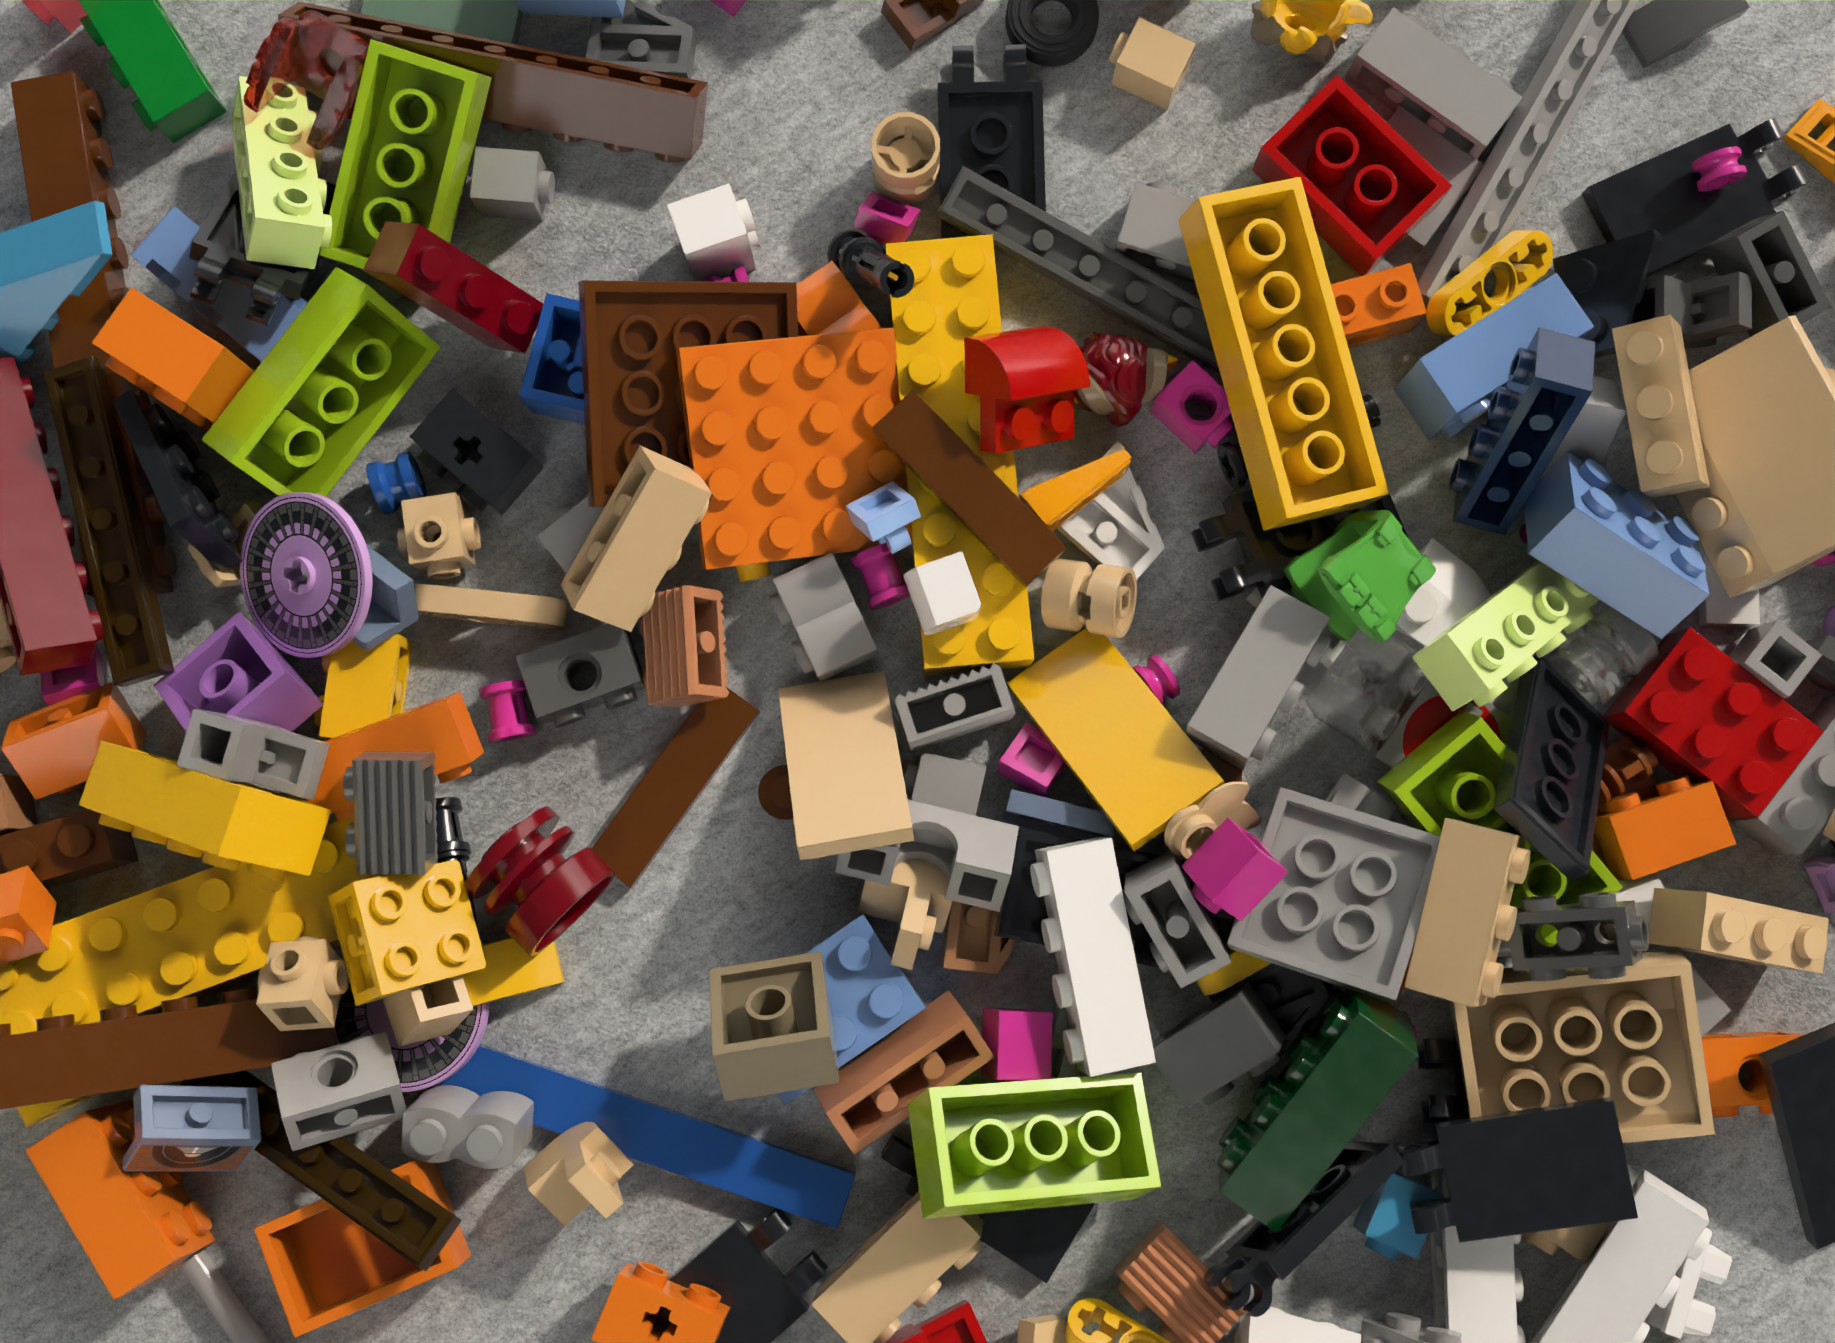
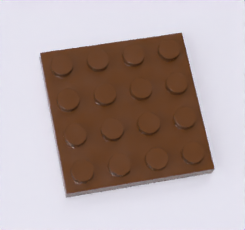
M583 280L578 282L589 507L606 506L639 446H643L690 467L676 349L798 337L796 282Z

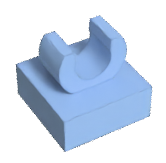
M893 481L846 505L852 524L873 542L876 540L881 544L887 542L892 554L912 544L905 525L920 518L921 515L915 498Z

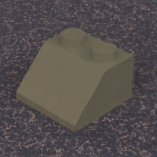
M821 951L709 969L712 1056L725 1102L840 1083L834 1028Z

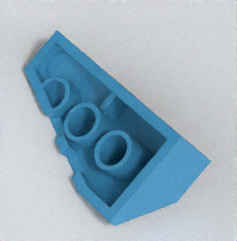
M92 201L0 233V358L14 357L17 366L26 362L35 351L31 341L41 329L52 330L59 322L60 317L56 310L69 295L80 296L112 257L106 210L103 202Z

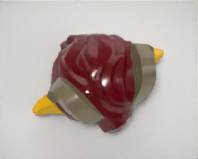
M1093 332L1091 337L1083 340L1084 346L1081 347L1088 366L1090 387L1074 390V403H1078L1086 411H1094L1097 414L1106 415L1112 425L1117 427L1125 426L1140 412L1142 405L1153 401L1163 390L1167 371L1177 365L1178 358L1168 355L1164 350L1150 348L1134 337Z

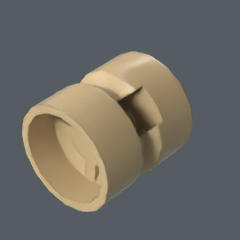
M897 112L884 118L875 128L871 139L873 181L878 192L884 196L907 205L921 202L935 190L939 180L940 137L934 125L922 115L913 112Z
M1056 559L1049 566L1042 586L1041 615L1043 623L1048 628L1075 632L1080 631L1086 625L1087 630L1091 634L1117 638L1124 637L1130 628L1136 606L1137 581L1135 572L1130 567L1099 564L1092 571L1088 562Z

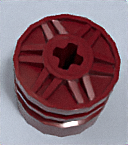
M548 806L535 811L522 822L513 825L503 833L484 853L480 863L474 868L464 884L467 893L473 899H479L491 892L483 907L488 914L494 915L512 903L518 906L507 922L505 931L530 956H534L544 950L573 925L605 891L616 874L589 847L566 859L563 853L569 847L575 832L569 826H564L551 834L560 817Z

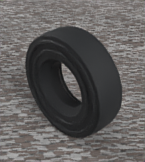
M1008 0L1005 16L1006 30L1012 45L1026 44V59L1041 66H1062L1081 57L1092 44L1098 28L1099 9L1097 0ZM1046 1H1057L1064 4L1072 15L1070 27L1059 35H1047L1040 32L1032 21V13L1039 4Z

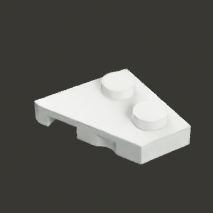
M1117 441L1103 457L1123 450L1124 446ZM1130 468L1127 474L1057 528L1097 565L1106 564L1132 568L1135 572L1136 581L1165 549L1158 529L1152 523L1147 512V503L1140 485H1136Z

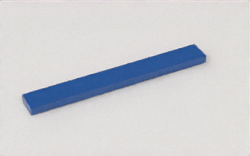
M482 1044L479 1045L475 1054L458 1073L445 1082L436 1085L463 1087L475 1092L479 1096L494 1091H509L524 1095L534 1101L533 1125L562 1134L580 1123L593 1122L629 1158L838 1229L856 1172Z

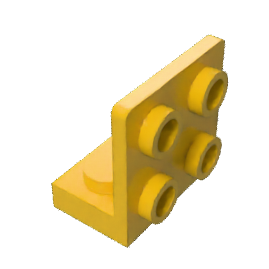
M457 860L437 863L426 874L422 875L387 874L355 881L328 895L356 1006L380 1000L399 991L485 968L486 961L467 889L464 887L465 882L461 866Z

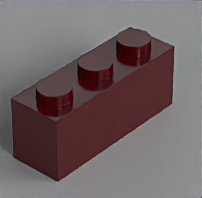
M386 221L363 269L364 272L490 348L525 354L537 329L544 304L420 224Z

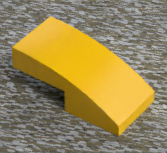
M513 938L482 945L486 957L485 968L462 975L472 1006L506 997H515L565 983L555 941L534 956H530Z

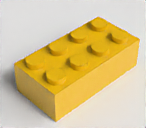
M105 741L100 742L79 806L101 813L98 821L101 825L132 832L131 836L163 845L167 844L166 849L181 854L201 858L204 853L202 862L223 869L237 871L239 866L247 868L248 863H251L249 872L283 881L286 871L310 876L332 811L248 782L226 781L177 766V760Z

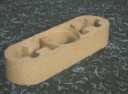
M414 584L419 616L546 630H565L568 602L562 599L480 589Z

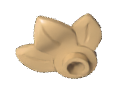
M1247 782L1225 783L1212 790L1198 805L1188 806L1177 811L1171 817L1165 829L1164 841L1167 847L1174 854L1183 856L1185 863L1228 817L1246 831L1258 826L1261 823V818L1244 801L1250 788Z

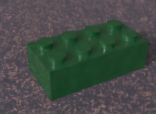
M1340 988L1334 990L1319 1012V1016L1323 1018L1311 1035L1304 1031L1295 1039L1285 1056V1059L1289 1061L1287 1066L1277 1078L1270 1074L1263 1080L1252 1098V1103L1255 1104L1254 1108L1244 1121L1239 1117L1234 1118L1219 1140V1145L1222 1146V1154L1217 1162V1166L1220 1168L1219 1192L1275 1233L1282 1227L1419 1056L1411 1018L1386 1001L1350 989H1346L1345 992Z

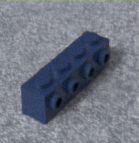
M1539 327L1528 348L1520 347L1516 351L1510 366L1509 382L1506 388L1501 386L1496 388L1489 405L1486 424L1478 423L1475 426L1470 438L1466 460L1459 458L1453 467L1449 481V489L1456 491L1453 522L1506 535L1593 392L1595 342Z

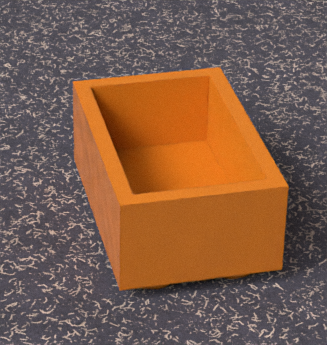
M132 287L92 342L110 355L105 366L206 432H208L254 373L253 369L226 347Z
M132 1100L84 1111L25 1150L114 1300L161 1278L216 1241L210 1231L212 1222L209 1214L199 1202L191 1200L181 1183L183 1181L182 1172L123 1170V1157L135 1139L134 1104Z
M413 1159L389 1169L456 1216L436 1163ZM322 1198L254 1228L294 1338L452 1271L472 1257L459 1224L428 1270L424 1271Z

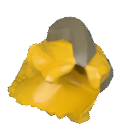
M1261 0L1252 4L1254 17L1251 26V36L1254 40L1266 46L1280 43L1287 53L1293 55L1306 54L1311 60L1328 64L1340 45L1348 40L1347 26L1353 24L1369 25L1372 22L1373 14L1370 7L1359 0Z

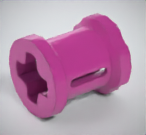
M887 543L866 549L850 559L853 568L860 569L871 598L867 601L870 610L893 605L910 596L895 559V553L892 554Z
M523 679L499 682L478 689L480 698L486 699L492 729L487 734L489 743L512 741L537 734L536 726L529 723L523 693L526 691Z

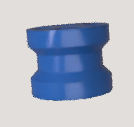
M410 451L399 453L395 461L386 464L377 460L366 465L367 477L372 493L379 508L385 515L396 512L402 500L428 496L420 468Z

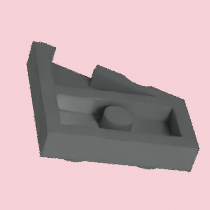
M626 0L623 18L592 17L585 58L691 79L697 38L694 28L673 16L661 15L656 7L642 0H637L636 3Z

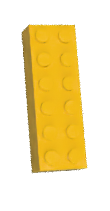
M1301 177L1198 197L1178 221L1263 531L1362 508L1388 495L1389 491Z

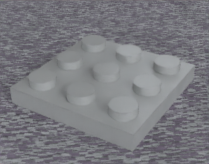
M1280 787L1261 843L1288 873L1242 921L1237 918L1235 919L1227 943L1228 949L1396 1004L1416 940L1440 836Z

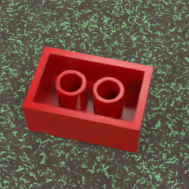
M1338 75L1330 80L1260 148L1252 171L1265 183L1301 177L1316 233L1360 276L1369 274L1441 203L1453 186Z
M1692 627L1666 635L1603 715L1613 728L1624 736L1628 735L1640 749L1644 747L1649 748L1656 756L1658 763L1675 777L1689 775L1691 782L1713 781L1725 815L1730 820L1758 817L1824 732Z

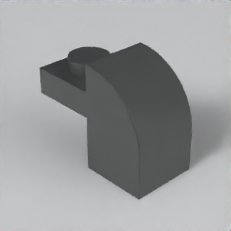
M1738 271L1693 284L1667 275L1644 280V282L1648 283L1642 305L1634 314V323L1670 314L1681 326L1685 349L1717 345V337L1752 329V276Z

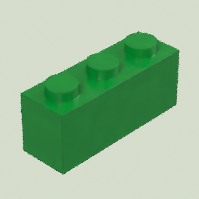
M79 0L87 15L80 18L82 25L99 47L106 44L113 56L106 60L107 66L124 89L131 86L139 99L131 104L139 118L150 131L159 128L175 143L227 112L159 0Z

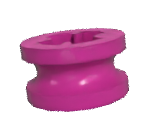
M1740 147L1722 148L1703 155L1691 163L1693 172L1701 175V179L1696 182L1698 191L1716 190L1731 185L1747 175L1746 166L1739 165L1737 162L1742 156Z
M1153 654L1147 658L1146 667L1139 665L1133 667L1134 671L1162 705H1164L1163 699L1165 697L1174 699L1180 695V688L1174 674L1159 656Z

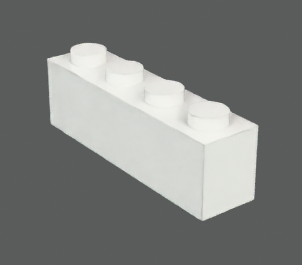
M1095 837L1035 850L1037 863L1030 866L1031 879L1037 897L1044 896L1048 918L1042 919L1041 929L1047 951L1049 953L1055 952L1059 974L1052 976V986L1058 1007L1060 1009L1066 1008L1070 1030L1063 1031V1043L1069 1063L1071 1065L1077 1063V1069L1090 1077L1156 1063L1112 838Z
M1427 1138V1142L1438 1140V1138ZM1444 1168L1428 1172L1429 1188L1442 1194L1443 1198L1449 1197ZM1450 1226L1431 1233L1434 1327L1461 1333V1343H1526L1524 1331L1521 1325H1517L1516 1302H1521L1524 1294L1522 1274L1520 1269L1515 1267L1514 1244L1520 1243L1521 1234L1459 1243L1456 1226Z
M1643 1169L1632 1186L1638 1218L1610 1223L1586 1264H1581L1531 1343H1643L1650 1329V1326L1644 1322L1655 1304L1661 1308H1665L1681 1283V1279L1675 1275L1686 1257L1693 1261L1697 1260L1710 1241L1712 1231L1706 1228L1709 1223L1707 1209Z

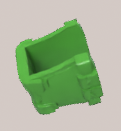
M1389 510L1353 513L1346 517L1327 539L1301 556H1295L1283 569V573L1293 587L1291 591L1295 597L1329 616L1330 619L1326 628L1336 637L1349 641L1360 629L1377 643H1385L1397 630L1395 625L1405 606L1420 586L1430 580L1436 572L1432 562L1426 555H1421L1402 531L1400 522Z

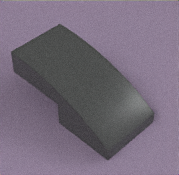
M1653 0L1631 14L1622 32L1642 67L1645 68L1687 48L1697 37L1741 17L1750 6L1746 0Z

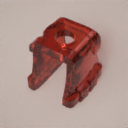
M314 10L303 12L297 21L285 17L274 24L269 37L263 40L255 57L258 61L252 64L246 83L250 86L247 87L243 101L249 109L258 113L283 88L293 81L324 100L306 144L317 150L323 149L332 141L336 131L341 129L345 119L347 118L350 121L352 119L369 42L331 18ZM323 49L335 50L344 58L335 77L327 74L321 65L320 55Z

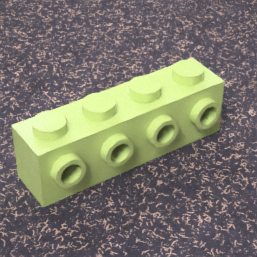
M239 76L231 115V126L246 260L315 269L320 247L328 248L332 235L331 215L323 214L326 204L327 184L325 179L318 178L322 159L321 145L313 144L317 124L316 112L308 110L305 87L294 86L280 80L266 81Z
M1538 560L1414 654L1412 658L1452 712L1474 700L1478 707H1482L1508 688L1502 681L1503 678H1506L1510 683L1537 664V661L1532 656L1534 653L1538 658H1541L1561 645L1566 640V637L1561 632L1562 630L1568 635L1590 621L1595 615L1589 608L1600 599Z

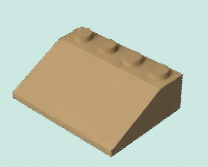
M1796 315L1779 321L1689 370L1710 487L1676 493L1675 495L1690 524L1697 531L1700 538L1699 541L1730 598L1767 587L1835 551V385Z
M1678 949L1644 952L1642 953L1643 959L1635 965L1625 966L1626 976L1610 979L1589 978L1588 968L1565 969L1566 978L1531 981L1529 970L1513 971V967L1503 968V977L1499 991L1495 998H1487L1486 1005L1473 1008L1450 1001L1469 1118L1611 1097L1615 1105L1622 1143L1715 1135L1691 963Z

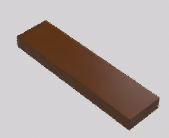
M914 390L907 394L873 426V432L1025 588L1066 550L1067 547Z
M727 688L729 694L726 698L698 703L592 847V850L616 872L615 877L628 887L633 888L760 714L757 708L729 688Z

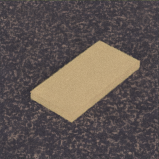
M885 671L779 688L796 844L800 861L915 841Z

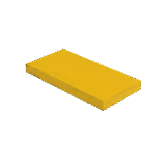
M1085 628L1007 682L1009 690L1134 852L1165 831L1171 817L1177 811L1188 806L1198 805L1212 790L1225 784L1221 776L1107 636L1091 634Z

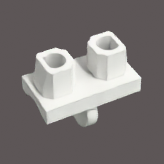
M1710 1241L1697 1260L1693 1261L1686 1257L1675 1274L1681 1279L1675 1295L1665 1308L1655 1304L1644 1322L1661 1329L1665 1334L1681 1339L1683 1332L1708 1337L1711 1334L1716 1317L1715 1307L1694 1299V1293L1699 1277L1722 1285L1729 1273L1732 1262L1731 1257L1710 1245Z

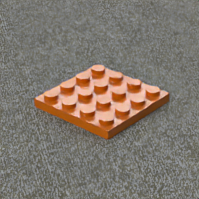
M894 327L676 349L690 468L700 475L712 492L707 512L697 524L703 569L709 570L820 556L831 552L836 554L860 551L881 544L878 540L874 542L852 524L846 505L892 481L908 493L905 464L873 432V426L900 402ZM909 523L905 527L912 543L911 523Z

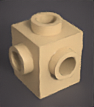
M453 492L401 501L404 528L398 529L397 540L399 551L404 561L409 560V565L422 574L427 573L429 579L453 578L461 574L460 568L476 566L474 550L481 548L478 522L475 517L469 518L468 503L457 493Z
M304 936L297 938L295 941L270 943L266 964L260 969L258 975L259 993L256 1005L279 1031L335 1027L341 994L347 991L349 984L346 963L341 960L326 939Z

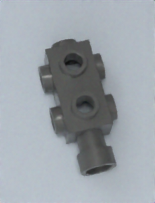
M1615 892L1579 895V904L1557 905L1556 896L1552 895L1526 897L1520 899L1521 907H1517L1516 923L1509 941L1501 940L1497 958L1512 957L1513 971L1529 970L1531 981L1566 978L1565 969L1588 968L1589 978L1592 979L1626 976L1625 966L1635 965L1643 959L1642 951H1647L1649 948L1648 925L1644 915H1637L1635 900L1616 901ZM1602 921H1609L1615 925L1617 936L1615 941L1607 940L1601 935L1599 927ZM1544 924L1552 925L1557 929L1556 944L1549 943L1543 938L1541 930Z

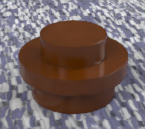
M787 765L777 766L769 770L761 779L758 788V797L763 809L769 815L781 820L794 819Z

